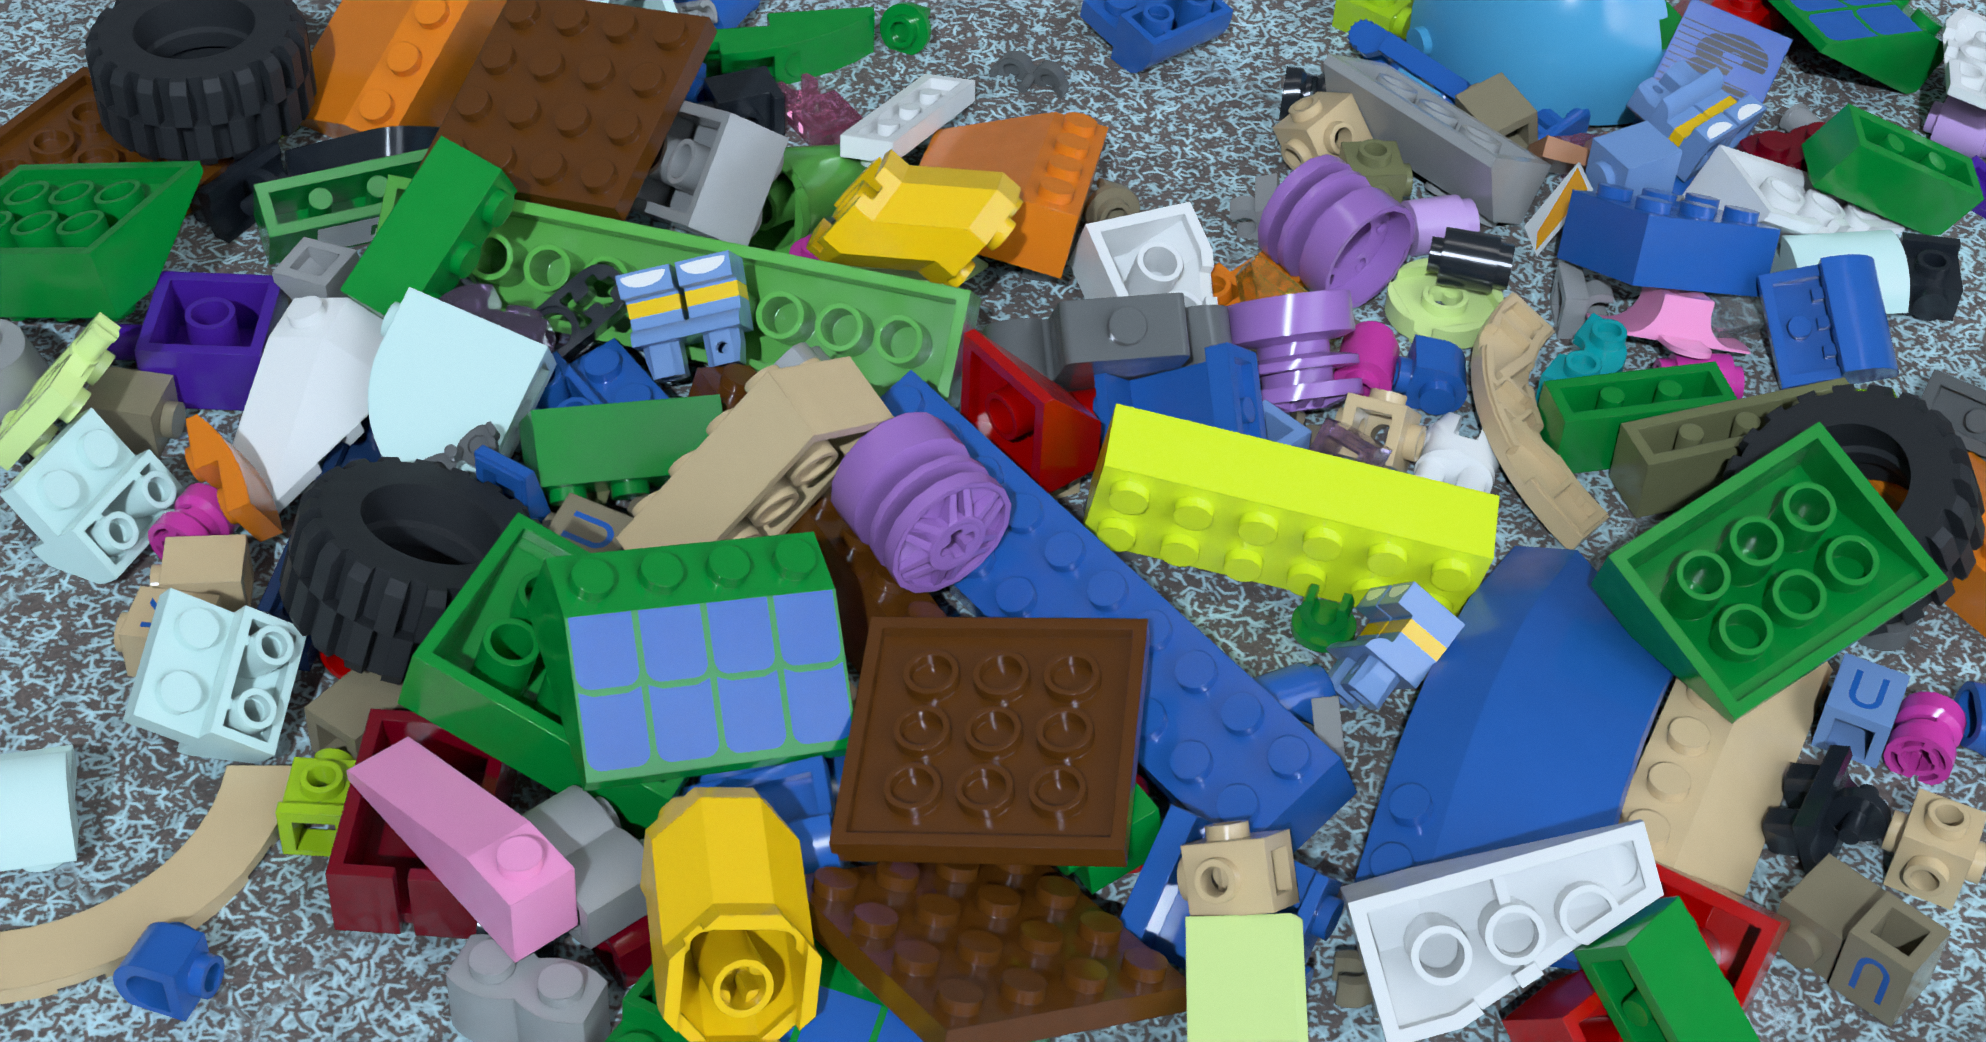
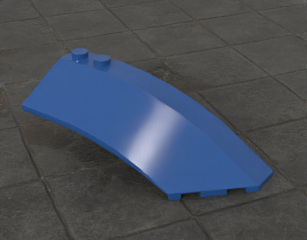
M1514 546L1468 599L1458 616V619L1465 626L1439 660L1431 666L1406 723L1385 781L1354 883L1411 867L1619 823L1644 743L1674 674L1638 644L1591 586L1598 572L1578 550ZM1573 951L1550 965V967L1580 970L1581 966Z

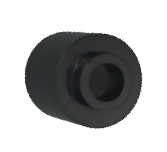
M1446 226L1444 238L1432 237L1426 271L1438 272L1436 284L1486 293H1491L1492 288L1507 290L1515 244L1501 242L1502 236Z

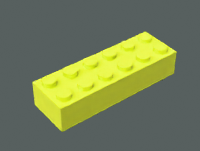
M1116 403L1091 479L1083 525L1111 551H1128L1161 559L1173 566H1190L1227 575L1229 578L1240 582L1253 581L1290 590L1292 593L1303 597L1309 585L1313 583L1319 585V598L1341 603L1344 593L1352 594L1355 608L1370 588L1415 581L1458 618L1468 599L1478 589L1494 559L1500 496Z

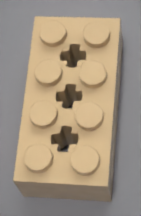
M850 356L820 361L819 358H811L800 365L779 368L778 365H770L757 372L748 380L744 387L747 394L734 408L721 413L709 423L706 428L709 436L701 445L672 464L668 470L671 478L662 488L649 494L632 509L634 518L616 539L623 549L627 550L785 534L832 485V480L842 459L856 442L877 425L894 418V416Z

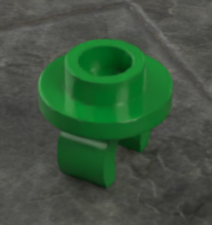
M900 2L889 7L882 15L880 21V34L885 45L889 49L909 55L922 51L929 43L931 37V24L928 18L931 9L912 2Z
M1312 583L1307 588L1301 605L1292 614L1291 633L1295 640L1305 648L1315 652L1329 653L1326 648L1330 644L1354 640L1357 624L1352 610L1355 601L1353 595L1349 593H1344L1340 604L1330 600L1318 599L1319 585Z

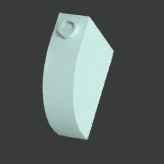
M409 287L402 302H394L383 319L380 333L384 338L377 351L370 373L368 412L374 439L383 457H399L401 462L414 463L416 459L424 460L438 453H444L445 447L449 444L457 447L459 441L469 431L478 425H485L491 421L500 433V439L498 440L499 453L511 459L521 439L519 422L530 410H535L557 365L549 347ZM468 464L460 467V470L470 473V478L477 480L475 468Z

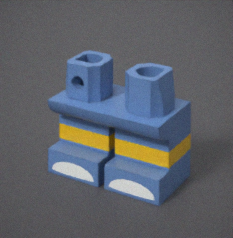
M1681 59L1671 65L1659 82L1653 77L1643 81L1633 93L1626 107L1642 121L1647 120L1682 150L1677 176L1683 182H1686L1699 173L1719 144L1737 150L1738 143L1750 135L1767 110V107L1751 94L1738 102L1722 89L1724 79L1718 67L1700 75L1687 62Z
M726 250L674 262L675 267L665 264L615 276L620 300L626 302L633 331L631 332L632 348L644 352L653 381L666 383L691 376L685 346L704 342L709 367L746 364L744 332L753 331V323L741 257Z
M1415 581L1370 588L1356 607L1370 622L1356 640L1335 642L1326 648L1337 659L1328 675L1334 685L1336 696L1339 697V703L1349 710H1356L1360 704L1370 710H1379L1393 690L1416 689L1428 674L1431 666L1439 660L1465 624Z

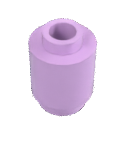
M1950 95L1945 103L1935 101L1923 128V131L1931 133L1930 140L1970 158L1976 155L1979 158H1986V110Z
M1457 194L1401 202L1410 211L1415 220L1414 239L1409 250L1411 257L1429 255L1432 237L1444 238L1446 226L1480 232L1479 213L1476 204L1471 198L1461 199Z

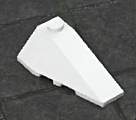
M1190 202L1085 224L1069 260V264L1085 299L1183 293L1185 307L1218 305L1217 297H1213L1211 272L1214 268L1213 251Z

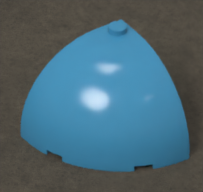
M1413 0L1410 29L1406 35V42L1462 77L1471 85L1480 83L1502 72L1537 112L1542 109H1551L1562 118H1565L1566 114L1574 108L1589 109L1591 114L1589 126L1620 125L1633 123L1636 115L1626 105L1637 87L1643 81L1653 77L1666 49L1662 50L1659 20L1668 18L1665 0Z

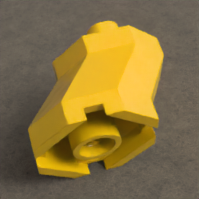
M891 149L885 153L883 159L880 157L875 159L842 193L834 204L837 209L832 217L836 222L832 225L823 218L814 229L806 249L821 261L846 266L918 271L929 282L943 283L944 285L958 288L976 265L972 259L985 246L991 251L998 248L1015 228L1016 223L1011 218L1023 203V200L1019 198L1021 187L1004 172L909 165Z
M694 787L685 796L672 798L660 809L658 819L645 830L640 888L646 898L657 1007L663 1019L676 1033L679 1031L688 1042H780L779 1039L796 1025L800 1031L816 1017L822 957L814 946L800 841L793 830L776 813L774 808L754 788Z

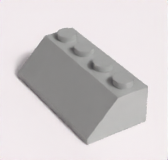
M1328 53L1323 63L1326 92L1352 93L1373 139L1396 141L1403 163H1410L1412 173L1416 172L1427 179L1424 187L1437 196L1457 194L1461 199L1471 198L1476 204L1480 223L1495 228L1498 222L1522 223L1552 166L1551 164L1387 63Z

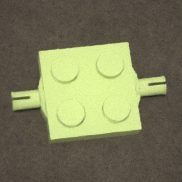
M101 312L97 314L41 375L17 410L9 411L3 417L2 424L0 425V466L8 471L25 452L35 458L49 444L59 429L53 422L58 418L68 424L77 415L91 396V392L83 387L85 382L93 386L116 356L108 351L107 348L117 340L121 327Z

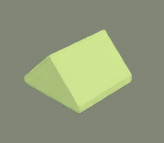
M1292 913L1185 917L1187 1042H1308L1303 919Z

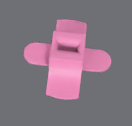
M1642 287L1639 298L1626 311L1612 316L1598 315L1603 319H1613L1622 323L1627 329V336L1658 340L1670 351L1683 356L1710 359L1712 355L1711 349L1750 355L1748 347L1730 335L1712 332L1711 316L1715 302L1702 292ZM1586 313L1587 319L1590 317L1591 313Z

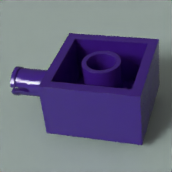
M162 271L143 324L116 323L121 327L119 330L120 335L107 350L116 356L114 360L136 361L138 370L173 375L178 402H183L185 409L244 411L268 337L289 307L287 294L274 283L272 275Z

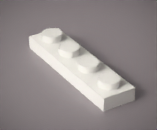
M924 74L840 135V157L860 159L861 165L868 167L878 157L883 159L885 153L891 149L902 158L975 102V80Z

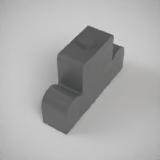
M1183 293L1067 300L1059 302L1048 319H1007L988 324L981 332L1067 392L1095 388L1094 375L1102 373L1126 380H1133L1206 362L1205 347L1225 342L1232 344L1228 307L1224 305L1185 307Z

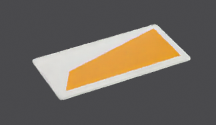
M1580 162L1574 166L1524 226L1536 256L1540 254L1565 224L1572 190L1593 191Z

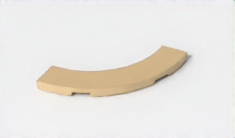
M1512 292L1499 303L1480 328L1473 345L1470 365L1475 407L1493 453L1510 482L1551 534L1566 549L1574 550L1601 527L1609 516L1576 479L1562 457L1550 448L1540 435L1544 424L1537 407L1534 389L1528 383L1529 374L1535 367L1539 350L1555 331L1521 297Z
M227 765L218 794L200 826L172 857L142 881L88 910L60 920L28 928L0 932V1004L38 999L57 994V989L75 985L105 974L106 978L113 976L117 967L148 925L155 922H181L197 929L219 912L247 884L250 873L264 858L268 849L274 847L280 837L275 812L278 802L283 801L292 765Z

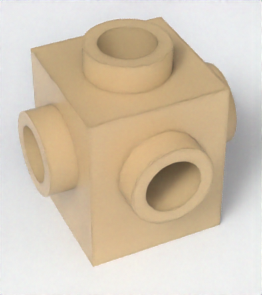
M1316 92L1314 95L1304 97L1292 104L1288 110L1289 115L1273 127V131L1281 145V155L1286 164L1293 170L1309 159L1325 154L1339 157L1341 142H1358L1373 139L1352 93Z
M1371 388L1369 397L1348 392L1344 407L1339 408L1334 419L1331 438L1335 444L1332 453L1345 459L1407 473L1410 461L1417 462L1424 447L1426 427L1419 425L1422 415L1406 406L1407 396L1399 393ZM1389 427L1384 449H1380L1375 442L1376 434L1382 428Z
M1919 788L1909 814L1895 809L1885 834L1881 849L1893 853L1883 885L1952 910L1964 881L1966 880L1978 885L1986 867V843L1980 841L1986 823V812Z
M1248 820L1220 822L1204 826L1206 838L1180 846L1182 858L1177 867V883L1182 898L1188 901L1190 916L1275 913L1299 903L1290 829L1250 833Z

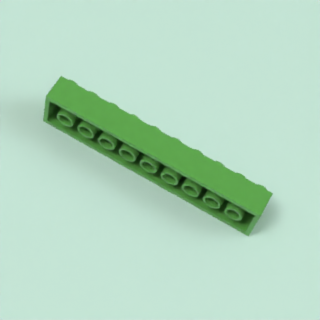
M388 175L376 234L412 179ZM515 199L513 209L507 220L501 226L494 227L481 246L479 262L472 272L510 323L516 326L578 273L591 265H608L625 274L665 264L675 267L674 262L729 250L743 260L753 323V331L744 332L746 341L745 365H751L756 372H759L773 365L792 346L806 342L810 347L820 346L831 359L850 356L879 397L884 395L903 376L912 370L955 410H958L961 398L964 333L976 328L981 298L967 289ZM597 280L593 284L597 292L593 300L583 307L576 304L572 299L568 306L578 312L586 326H588L592 319L583 314V312L597 302L609 307L614 302L610 291L616 284L615 282L607 284ZM466 289L463 294L452 291L449 298L453 301L462 295L468 294L469 290ZM479 306L465 310L488 320L485 311ZM628 312L593 341L604 344L615 338L623 348L639 351L633 349L631 345V332L633 331ZM554 315L544 323L542 332L571 337V324L564 315ZM704 342L685 346L688 362L709 366Z

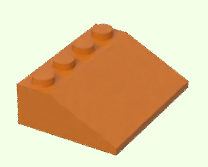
M342 0L311 52L317 94L314 97L315 103L305 120H302L300 125L332 138L390 126L440 127L507 0Z
M1049 112L938 129L934 132L919 166L1004 172L1021 187L1019 198L1023 200V203L1011 218L1016 223V226L998 248L991 251L985 246L978 255L1061 279L1085 204L1089 197L1109 127L1097 124L1094 118L1083 113L1068 112L1062 114Z

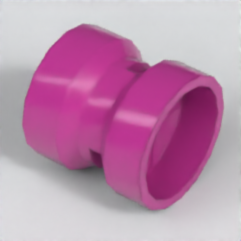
M203 483L189 485L175 501L174 511L163 513L148 531V541L152 550L161 560L165 537L233 535L240 524L233 525L224 516L217 499L218 489Z
M1925 691L1910 694L1902 700L1894 721L1895 729L1891 732L1884 751L1885 764L1892 772L1912 778L1913 775L1919 776L1918 781L1929 785L1940 784L1949 778L1957 756L1956 748L1960 745L1967 725L1966 715L1960 705L1948 696Z

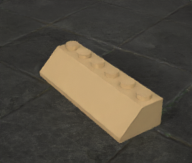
M1825 662L1733 724L1677 677L1633 775L1618 824L1639 819L1643 820L1655 861L1722 887L1744 898L1766 842L1763 822L1770 807L1779 808L1784 796V778L1791 763H1797L1833 671L1829 663Z

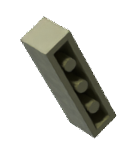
M1843 377L1621 423L1609 478L1635 518L1682 509L1725 482L1723 474L1729 459L1733 455L1742 456L1738 444L1752 428L1760 431L1766 425L1764 417L1780 405L1786 410L1798 404L1797 396L1815 390L1817 396L1833 393L1832 386L1849 384V382Z

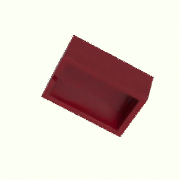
M370 708L355 765L409 736L510 807L517 770L412 711ZM350 783L325 873L335 930L401 934L403 923H413L416 936L469 939L471 935H475L477 921Z

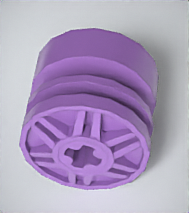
M1325 154L1311 158L1297 167L1276 188L1262 213L1258 226V246L1269 259L1277 264H1281L1288 274L1295 277L1299 276L1306 288L1311 292L1337 289L1350 290L1352 307L1356 308L1379 294L1397 274L1408 256L1414 239L1415 220L1405 206L1382 189L1371 187L1365 176L1353 171L1350 165L1341 158Z
M1337 289L1287 294L1226 306L1229 313L1232 344L1248 350H1256L1262 401L1266 399L1286 414H1291L1296 411L1308 412L1331 408L1333 405L1345 400L1348 392L1358 395L1364 394L1362 378L1334 380L1333 369L1349 367L1360 363L1359 354L1330 352L1329 340L1344 336L1355 330L1350 290Z
M927 412L904 413L877 425L862 436L845 455L832 480L831 502L838 515L861 542L870 546L875 558L882 566L887 568L900 587L914 593L938 591L959 582L979 567L998 546L1009 524L1011 502L1005 489L996 479L988 475L986 468L980 462L970 457L965 445L941 419Z

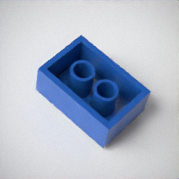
M1599 183L1597 192L1572 190L1557 258L1632 286L1760 297L1757 285L1758 275L1770 273L1781 229L1758 222L1760 212L1732 205H1725L1723 211L1718 209L1720 199L1697 193H1686L1684 200L1676 201L1677 194L1668 191L1643 188L1641 195L1632 196L1633 189L1609 183Z

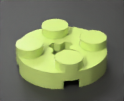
M1428 258L1418 259L1403 265L1397 272L1396 280L1393 282L1390 280L1384 307L1387 319L1400 334L1406 336L1411 344L1416 334L1446 340L1456 344L1461 349L1472 348L1480 328L1499 303L1504 300L1502 290L1492 288L1491 293L1436 284L1438 272L1426 271ZM1435 301H1442L1444 305L1438 304Z

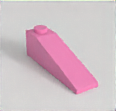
M408 736L347 770L349 782L515 963L578 925L575 868L529 820Z

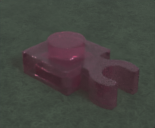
M805 73L801 75V90L791 89L783 81L777 83L785 96V111L788 112V124L809 146L840 144V135L863 119L836 90L820 94L818 92V81L811 74Z

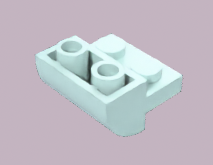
M1892 230L1782 235L1781 240L1778 241L1770 273L1816 265L1819 263L1820 258L1829 256L1862 254L1873 257L1886 314L1908 313L1910 298L1908 263L1903 246Z
M91 407L78 414L0 492V496L41 539L31 549L41 560L51 567L98 584H105L116 580L150 544L148 541L149 529L163 513L174 511L175 501L186 489L150 449L135 456Z
M169 588L159 596L123 722L178 741L177 752L185 755L245 763L265 761L275 756L306 636H302L294 624L247 605L236 612H232L176 589Z
M73 745L0 754V872L15 869L43 872L54 869L64 862L77 861L79 822L75 805L77 765Z

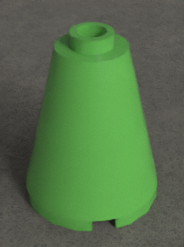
M840 144L785 148L782 170L771 184L762 208L761 225L755 235L751 237L748 246L789 254L791 246L799 239L812 234L823 218L830 223L835 220L832 217L837 209L834 206L835 202L867 168L861 165L860 159L840 157Z

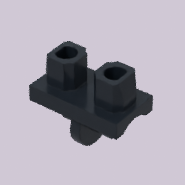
M273 142L267 146L261 145L246 157L235 160L227 166V170L195 191L190 203L192 212L197 221L211 226L215 237L231 243L256 223L254 217V184L289 177L281 162L282 151L278 142Z
M1830 745L1821 765L1791 763L1784 778V794L1788 808L1792 809L1770 807L1763 822V832L1768 850L1775 854L1801 857L1805 875L1815 868L1829 853L1837 858L1843 843L1855 845L1859 841H1875L1883 837L1891 822V811L1887 803L1879 796L1878 789L1870 784H1863L1858 787L1852 781L1848 773V765L1853 756L1850 746Z

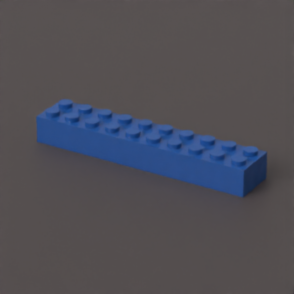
M910 370L880 397L894 417L904 413L927 412L941 419L965 445L970 457L980 462L986 468L988 475L996 479L1008 495L1011 502L1009 524L998 546L979 567L959 582L945 587L975 617L1148 619L1151 638L1137 773L1171 805L1188 810L1214 823L1248 820L1250 833L1290 829L1292 851L1294 853L1357 793L1342 759L915 372Z

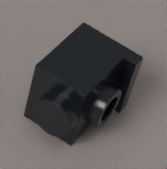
M767 66L704 78V101L698 104L731 112L785 136V96Z
M1902 232L1900 242L1908 263L1910 298L1908 313L1896 314L1914 316L1924 321H1934L1937 319L1953 321L1963 293L1958 253L1961 248L1960 239Z

